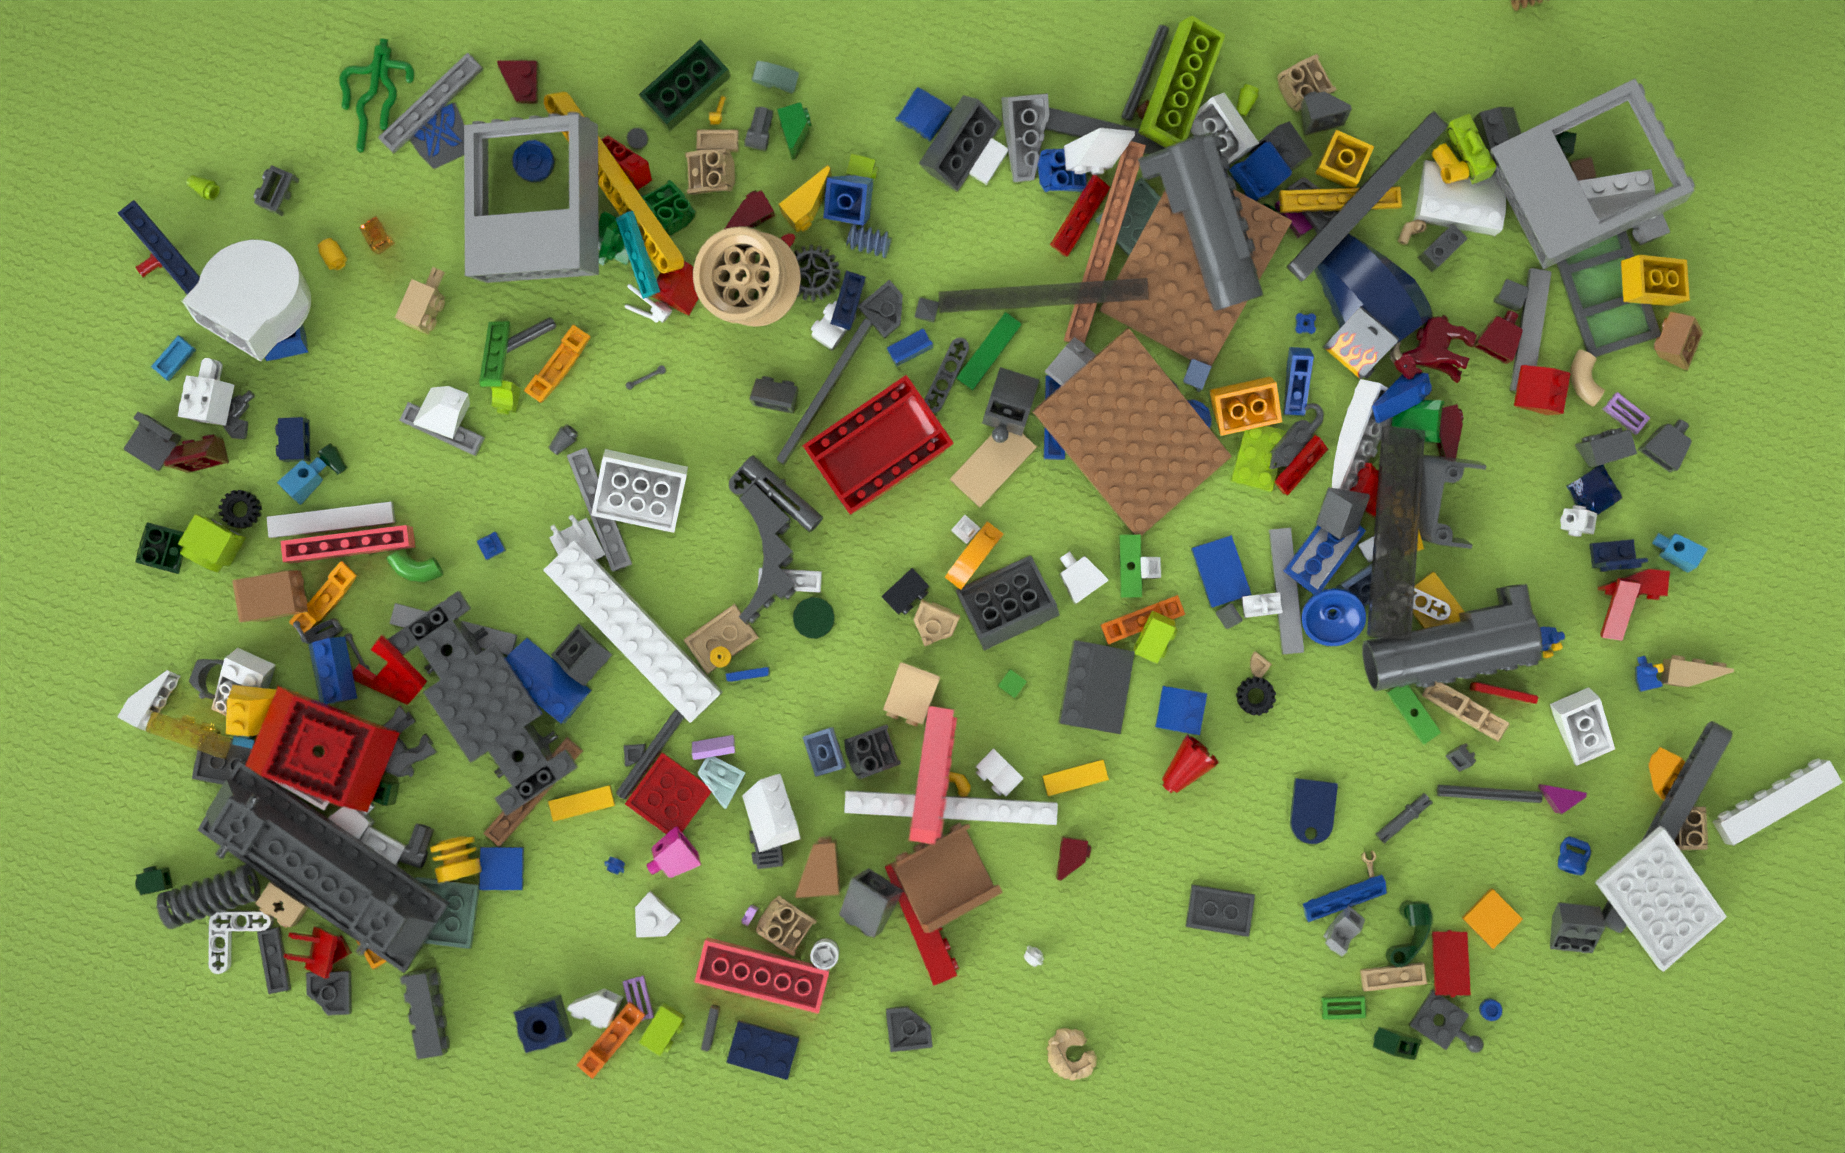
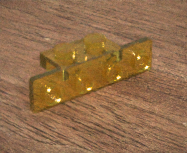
M152 712L146 727V732L222 759L227 758L233 741L231 738L220 735L221 731L214 729V725L202 722V724L196 723L195 718L183 715L181 718H172L158 712Z

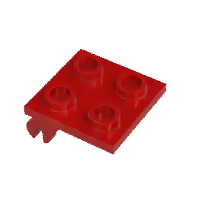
M315 926L312 935L289 932L288 937L292 939L312 942L309 956L284 953L283 958L306 962L305 969L324 979H328L333 968L332 961L338 945V936Z

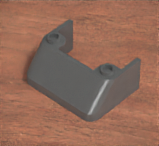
M1425 454L1416 458L1409 495L1423 541L1444 546L1472 549L1473 545L1466 539L1452 537V529L1446 524L1438 523L1444 482L1454 483L1459 481L1463 476L1464 467L1486 470L1485 464L1476 460Z

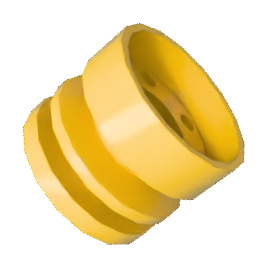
M459 836L443 840L430 847L431 852L441 850V855L432 857L433 861H443L444 864L435 868L438 883L482 872L479 858H469L468 854L476 851L477 848H466V844L475 842L474 836Z

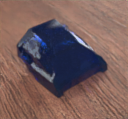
M1604 464L1594 467L1593 470L1587 472L1584 476L1566 485L1576 506L1586 507V510L1597 513V515L1623 498L1606 471Z

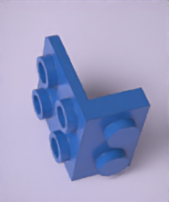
M1269 141L1261 145L1245 161L1235 164L1229 169L1233 179L1240 184L1245 195L1255 201L1268 196L1292 174L1289 166Z

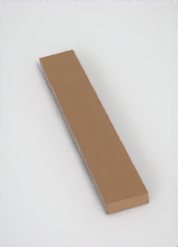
M566 737L552 755L555 757L567 749L575 761L583 750ZM553 785L508 816L502 811L483 834L498 847H501Z

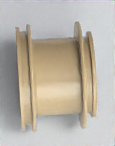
M734 227L714 234L704 243L695 260L693 281L700 301L716 317L731 323L757 327L776 322L791 309L799 293L801 275L795 254L783 240L753 228ZM757 254H760V261L756 264L755 257ZM740 256V261L736 263V260ZM745 272H746V274H747L746 278H743V279H742L743 275H744ZM769 272V280L765 282L764 276ZM738 290L739 298L735 300L734 294ZM758 290V292H759V297H758V299L755 301V300H754V293Z

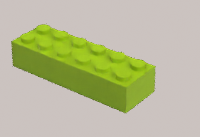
M1192 15L1179 22L1140 126L1139 134L1165 148L1187 140L1226 36L1224 33Z

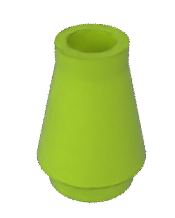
M1244 84L1243 88H1240L1236 108L1240 116L1246 117L1258 99V88L1249 84Z
M191 175L187 179V186L191 187L205 200H214L218 197L220 187L215 181Z

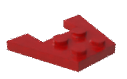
M381 635L370 650L386 660V665L376 676L367 668L358 664L352 672L354 681L408 705L424 687L427 680Z

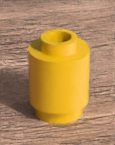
M327 238L318 244V252L329 269L340 270L346 265L347 257L336 241H333L332 238Z

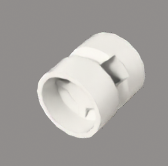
M828 938L818 940L811 951V961L819 969L826 970L832 968L837 963L839 957L837 943Z

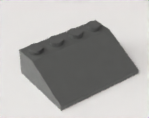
M1031 555L967 584L961 590H955L984 651L1060 616L1057 604Z
M1073 640L1058 723L1121 734L1134 651Z

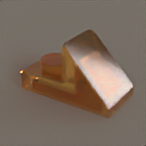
M377 216L359 227L370 249L378 255L395 244V241L386 232Z

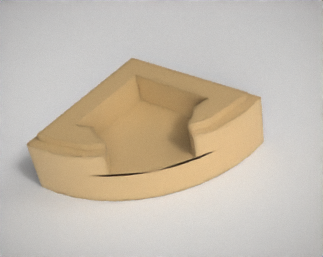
M1256 651L1253 652L1250 659L1251 672H1253V676L1262 678L1272 664Z

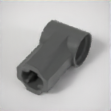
M765 107L755 108L751 128L748 129L746 134V147L766 151L773 117L772 110Z
M417 823L409 844L405 846L402 852L400 862L422 869L428 856L427 848L434 829Z

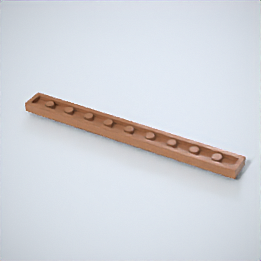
M1130 141L1121 154L1066 331L1065 342L1069 343L1074 337L1084 344L1086 342L1139 171L1138 158L1143 157L1146 148L1144 144Z

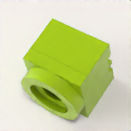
M195 514L178 544L183 546L180 552L181 555L206 569L220 573L223 566L230 567L246 537L210 517Z

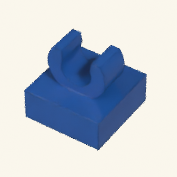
M493 532L477 541L486 560L506 551L497 532Z

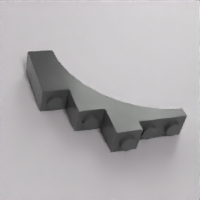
M755 484L739 498L751 513L758 526L764 555L762 575L757 591L750 604L739 616L746 625L749 622L753 624L760 617L759 612L764 607L768 609L775 602V596L782 601L785 598L789 600L796 593L795 588L797 587L780 569L782 566L787 567L793 561V551L778 537L779 534L783 535L789 530L791 520Z

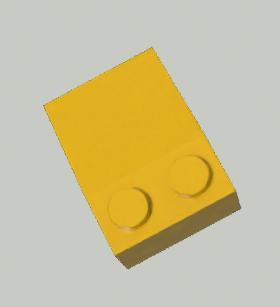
M828 165L779 203L781 214L796 233L799 231L804 232L812 225L811 222L814 220L826 194L827 177H832L831 168Z
M232 685L227 698L226 734L239 736L258 735L276 690Z

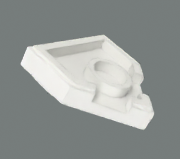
M650 891L635 907L636 937L667 936L681 919Z

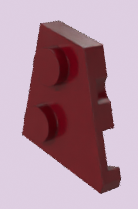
M497 60V65L516 103H538L537 60Z

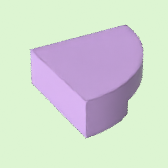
M750 905L741 923L748 927L758 908Z

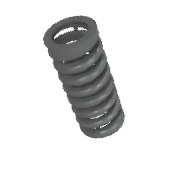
M249 864L237 867L235 873L227 870L224 873V877L221 874H216L213 880L206 877L202 883L199 881L193 882L191 887L183 885L181 891L174 888L171 891L158 894V914L165 927L172 930L181 927L184 923L190 924L195 919L202 920L206 916L215 915L217 912L222 913L227 909H234L238 905H246L247 903L257 901L261 893L259 881L253 868ZM248 875H250V877H251V879H252V882H253L252 884H250V880H249ZM251 886H254V894L251 892Z

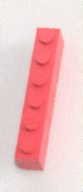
M408 525L280 541L282 560L290 564L415 548L413 527Z

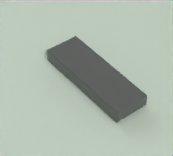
M275 927L257 931L268 994L291 990L286 958H283L285 950L281 928Z

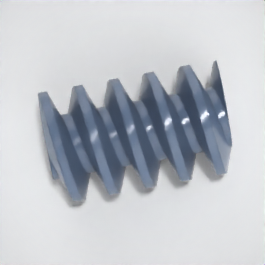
M852 224L846 247L850 243V248L854 250L858 245L859 252H862L866 247L867 254H870L874 249L875 256H878L882 251L883 258H886L892 237L888 238V231L883 236H880V229H877L875 234H872V227H869L867 232H864V225H861L859 230H857L856 224Z

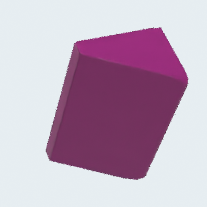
M1277 201L1274 204L1279 214L1292 220L1289 227L1297 238H1300L1312 229V226L1301 212L1280 213V202Z

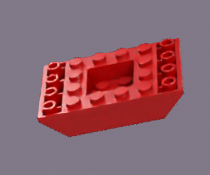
M278 686L245 766L260 776L338 806L368 812L400 732ZM316 745L324 747L325 754L322 757L314 754V747Z

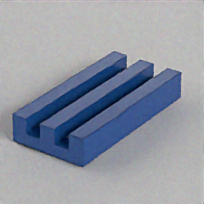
M769 667L727 673L726 679L728 682L769 676L770 670Z

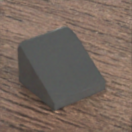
M1231 603L1216 612V615L1226 629L1237 625L1243 620Z

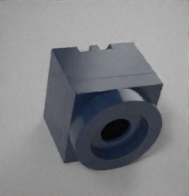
M561 994L521 1006L513 1012L517 1023V1034L523 1044L525 1054L565 1042L573 1035Z

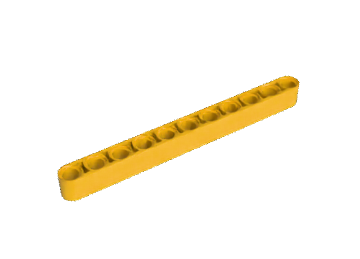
M565 91L548 94L544 97V107L548 114L565 116L568 112H578L581 116L585 117L571 96ZM569 131L562 132L569 142ZM598 136V185L620 216L626 212H634L647 254L661 273L681 269L684 266L683 255Z

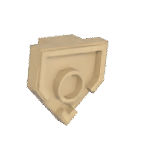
M921 600L913 620L921 635L924 646L951 637L960 619V615L951 612V609L937 603Z

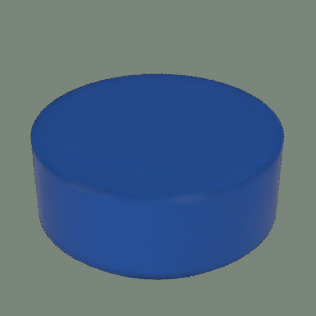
M1485 999L1479 1006V1012L1486 1020L1495 1021L1502 1015V1006L1494 999Z

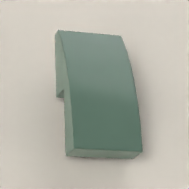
M757 61L751 81L767 88L774 86L792 94L796 87L799 72L780 65Z

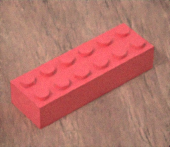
M932 706L928 708L909 841L935 844L936 838L941 836L943 819L939 817H943L946 798L942 797H946L949 778L947 777H949L951 767V755L957 717H953V709Z
M707 937L694 982L819 1014L830 969L822 970L812 963Z

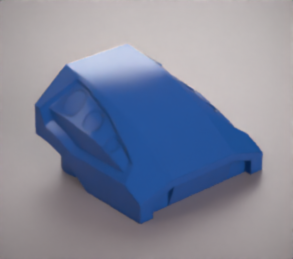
M917 87L903 110L896 117V121H901V124L905 127L915 130L916 133L931 142L950 115L952 108Z
M1064 148L1041 151L1038 161L1039 183L1045 192H1082L1085 189L1086 174H1075V171L1066 170Z

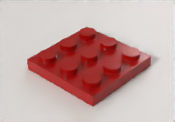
M662 752L625 805L665 834H668L676 826L683 833L712 792L702 780Z

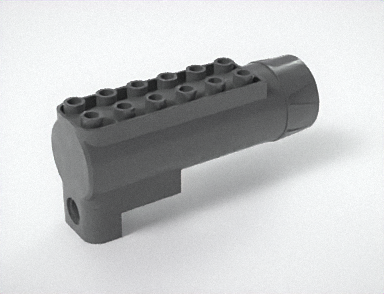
M1210 132L1138 158L1144 179L1150 180L1161 176L1173 214L1183 213L1202 273L1204 287L1207 289L1213 311H1217L1264 294L1256 272L1257 268L1252 259V256H1254L1252 251L1256 250L1252 238L1248 239L1246 231L1249 230L1246 218H1242L1240 210H1243L1240 198L1235 197L1233 192L1236 189L1234 179L1228 176L1227 169H1230L1227 157L1222 156L1220 151L1223 148L1222 140L1218 134L1215 135V133Z
M1527 584L1496 588L1499 605L1459 613V622L1405 633L1389 634L1385 637L1364 641L1362 645L1363 663L1372 689L1380 691L1394 687L1401 688L1410 684H1416L1417 687L1422 686V688L1435 686L1436 681L1451 683L1456 681V677L1470 679L1477 677L1476 673L1489 675L1497 673V669L1508 671L1518 669V665H1538V660H1542V636L1538 621L1532 611Z

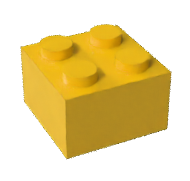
M1336 130L1328 142L1315 174L1346 188H1355L1374 146Z

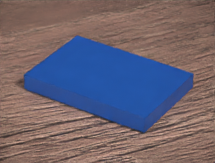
M1232 535L1191 548L1211 608L1252 595Z

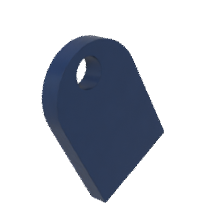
M1294 779L1290 828L1297 839L1308 844H1318L1329 837L1334 824L1338 783ZM1309 827H1313L1316 831V835L1312 839H1307L1305 836V831Z

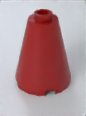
M1187 734L1162 777L1164 782L1162 785L1170 793L1173 791L1178 793L1219 764V760L1214 755L1210 757L1208 749L1193 736Z

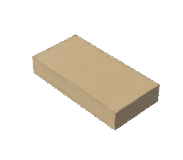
M697 130V151L726 148L730 152H739L738 130Z

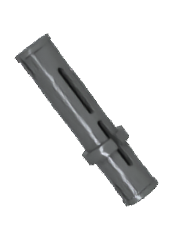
M1423 793L1412 804H1407L1405 810L1375 834L1385 844L1414 818H1419V814L1432 805L1433 802Z

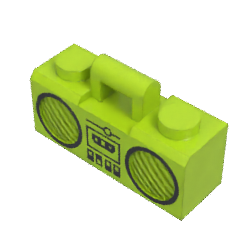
M1470 114L1452 120L1446 129V134L1459 160L1467 163L1469 179L1472 185L1492 177L1497 166L1488 149H1486Z

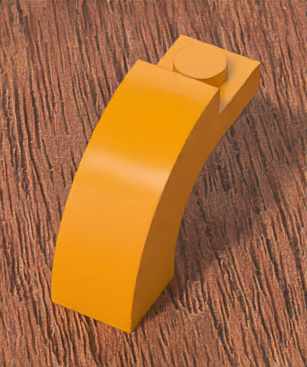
M987 521L948 571L945 578L961 590L1003 536V533Z

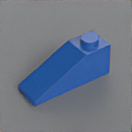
M1289 347L1284 414L1305 416L1306 410L1304 408L1307 406L1314 359L1310 348Z
M1427 373L1415 374L1413 379L1409 380L1402 374L1372 405L1376 423H1381L1423 401L1432 391L1429 375Z

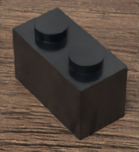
M911 568L881 597L898 615L901 613L906 615L914 607L912 603L917 598L921 601L929 593L927 591L929 585Z

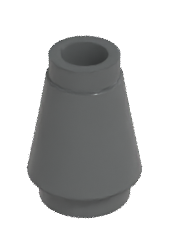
M568 424L564 427L561 426L548 448L554 454L559 455V453L577 441L576 438L579 434Z

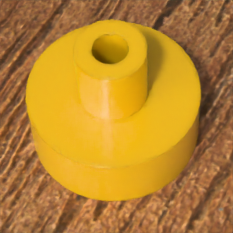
M716 647L710 653V661L716 667H726L731 662L732 655L726 647Z

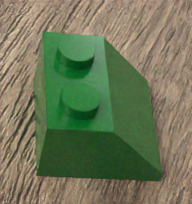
M801 102L777 109L792 160L797 158L809 135L808 127L812 126L807 107L803 108Z

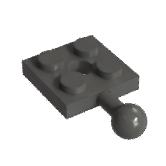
M1432 989L1409 1023L1411 1027L1445 1050H1447L1455 1036L1465 1042L1468 1050L1473 1053L1480 1052L1484 1047L1483 1040L1479 1036H1470L1460 1029L1469 1014L1441 995H1435V991ZM1442 1014L1444 1016V1023L1439 1026L1435 1025L1433 1022L1434 1016Z

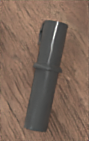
M754 455L749 457L729 480L730 490L738 497H742L755 484L770 500L772 499L809 533L823 519L821 514L786 484L785 479H780ZM742 474L752 481L750 485L740 477ZM769 480L801 509L799 511L796 510L770 487L766 481ZM740 482L743 483L745 487L741 489L738 488L736 484Z

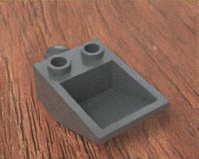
M1000 367L982 424L994 427L992 438L995 442H1005L1009 436L1008 432L1022 436L1039 379Z

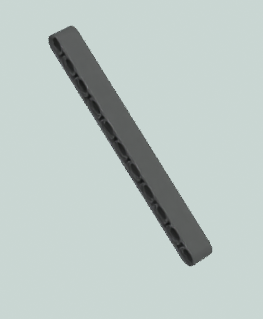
M1435 111L1430 113L1286 268L1301 282L1305 280L1448 127V124Z
M1710 721L1706 725L1642 841L1659 826L1667 831L1673 841L1675 840L1733 735L1731 730L1714 721ZM1608 900L1602 910L1604 924L1611 930L1621 933L1625 929L1626 923Z

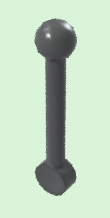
M659 366L656 371L633 382H627L626 388L631 390L635 385L657 374H664L666 368Z
M347 633L344 637L349 642L359 663L370 670V667L365 665L352 640V634Z

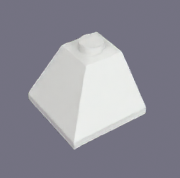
M450 386L430 388L413 422L414 425L453 439L470 405L468 393Z

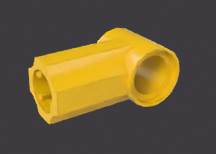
M1446 143L1439 145L1433 150L1432 156L1441 168V177L1444 183L1449 184L1465 180L1469 177L1467 163L1465 161L1459 162Z

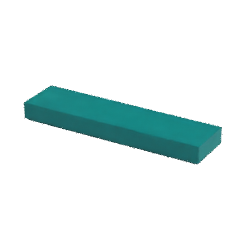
M626 212L617 217L616 221L642 298L645 299L659 293L660 289L634 212Z

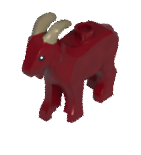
M1442 315V317L1436 316L1428 320L1424 328L1419 329L1416 340H1419L1415 349L1401 353L1399 350L1400 341L1391 349L1390 359L1397 370L1409 380L1413 379L1415 374L1422 373V370L1416 367V365L1441 371L1458 383L1462 373L1458 368L1466 369L1470 358L1457 355L1449 351L1448 347L1451 340L1461 339L1467 346L1473 347L1477 335L1463 326L1450 324L1445 315Z

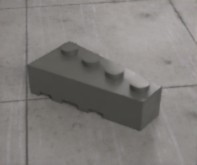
M436 967L410 971L401 976L400 980L401 985L406 984L404 999L405 1003L408 1002L411 1007L408 1018L409 1023L415 1026V1029L412 1030V1037L417 1059L443 1056L448 1052L447 1049L450 1047L449 1037L445 1036L447 1020L446 1016L442 1014L441 1006L444 1005V998L442 993L440 994L439 985L441 984L440 973L437 972Z

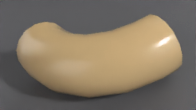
M1578 350L1570 368L1571 383L1576 394L1587 404L1594 407L1605 389L1595 383L1592 377V369L1597 359L1584 350Z

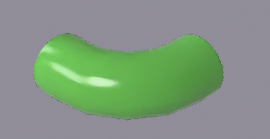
M401 549L386 558L394 571L409 581L427 582L444 575L441 566L434 557L423 562L411 559L405 549Z

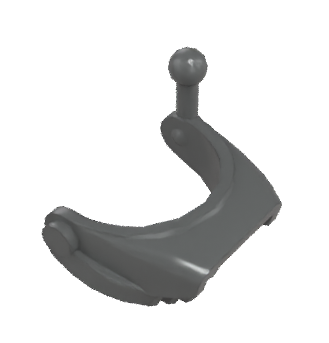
M337 618L325 621L304 633L300 627V622L295 621L293 623V627L297 629L302 642L307 644L332 638L343 631V627ZM330 625H333V626H334V627H331V628H329V629H327V630H325V631H323V632H321V633H319V634H318V632H317V631H319V630H321V629H323V628H325V627H328V626H330Z
M198 659L196 661L189 682L200 692V699L209 698L213 700L215 698V695L207 690L206 678L210 669L217 664L223 666L224 660Z

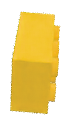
M1637 255L1621 261L1624 302L1673 306L1690 301L1687 260Z

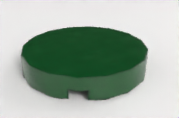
M810 597L804 599L796 606L793 612V623L796 630L807 638H821L828 634L834 625L835 615L833 609L827 601L821 598Z

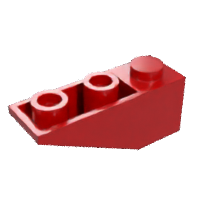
M609 135L601 139L637 191L652 181L647 160Z
M1644 569L1622 577L1623 579L1636 580L1641 583L1637 598H1639V595H1645L1648 600H1660V597L1668 596L1670 571ZM1617 580L1599 586L1598 590L1605 591V595L1612 596Z

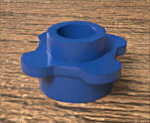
M1298 313L1296 315L1295 331L1297 333L1308 332L1313 334L1316 331L1314 327L1316 316L1313 313L1309 315Z
M609 857L608 862H604L607 871L617 875L619 872L624 873L623 867L625 863L623 861Z

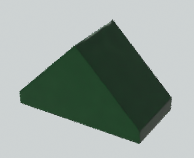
M381 780L373 802L384 806L395 804L400 783Z

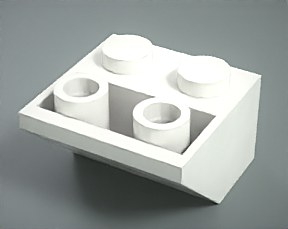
M604 988L576 999L568 1006L567 1010L571 1011V1015L578 1019H583L584 1017L591 1020V1024L598 1028L607 1027L613 1021L623 997Z

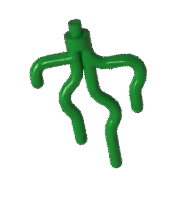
M380 38L379 45H375L374 58L369 65L348 66L341 72L339 77V85L343 92L341 106L344 110H348L351 102V89L348 84V77L352 74H371L370 88L359 98L356 104V114L359 119L356 150L360 153L365 150L368 118L364 108L367 102L377 94L380 78L389 91L388 98L383 103L379 124L381 130L388 128L390 109L397 98V89L388 75L389 68L404 69L406 71V82L412 83L414 81V69L411 64L405 61L390 60L392 49L388 47V40Z

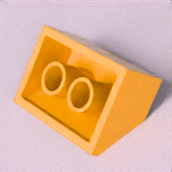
M1270 376L1209 390L1212 410L1221 436L1282 422L1277 382Z

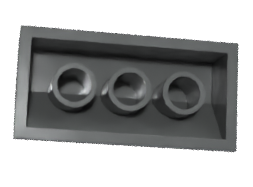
M963 95L922 157L919 165L931 176L958 192L974 164L1002 123L979 99Z

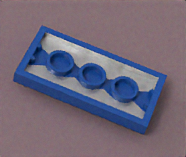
M1316 525L1283 572L1313 595L1324 589L1366 530L1359 525L1357 532L1338 539Z

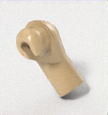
M1421 220L1406 223L1403 226L1398 242L1407 245L1411 235L1426 230V223Z

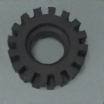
M233 490L231 494H225V499H221L220 502H223V504L219 505L218 509L222 510V512H219V515L223 516V522H226L229 526L245 529L246 527H252V523L258 522L257 516L261 517L259 510H262V506L258 505L260 501L256 499L254 494L243 490ZM240 501L246 503L248 508L247 513L243 517H237L233 513L234 505Z
M1255 676L1253 678H1246L1247 680L1242 681L1240 687L1238 686L1236 697L1238 704L1246 713L1254 716L1268 713V710L1274 707L1273 703L1276 702L1274 687L1264 678ZM1254 688H1259L1264 693L1262 702L1258 704H1253L1248 699L1250 690Z

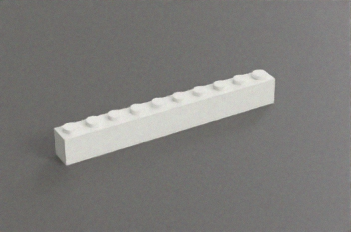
M846 790L844 813L913 817L916 794ZM956 796L942 797L946 798L943 817H939L943 819L1057 825L1058 803Z

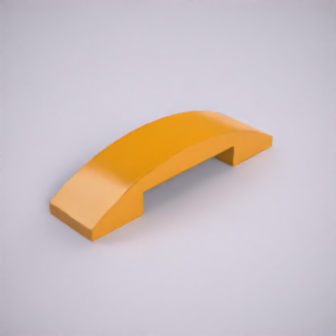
M573 324L562 338L561 345L540 373L533 377L524 389V392L542 403L569 372L588 343L590 336Z
M340 561L328 575L329 579L308 602V612L294 615L289 623L293 626L295 621L300 622L303 633L317 626L343 598L357 575L343 561Z

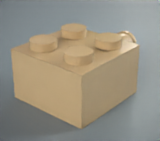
M432 267L426 284L411 279L395 318L404 325L429 335L430 330L433 331L436 326L438 312H441L445 305V297L438 290L445 272Z

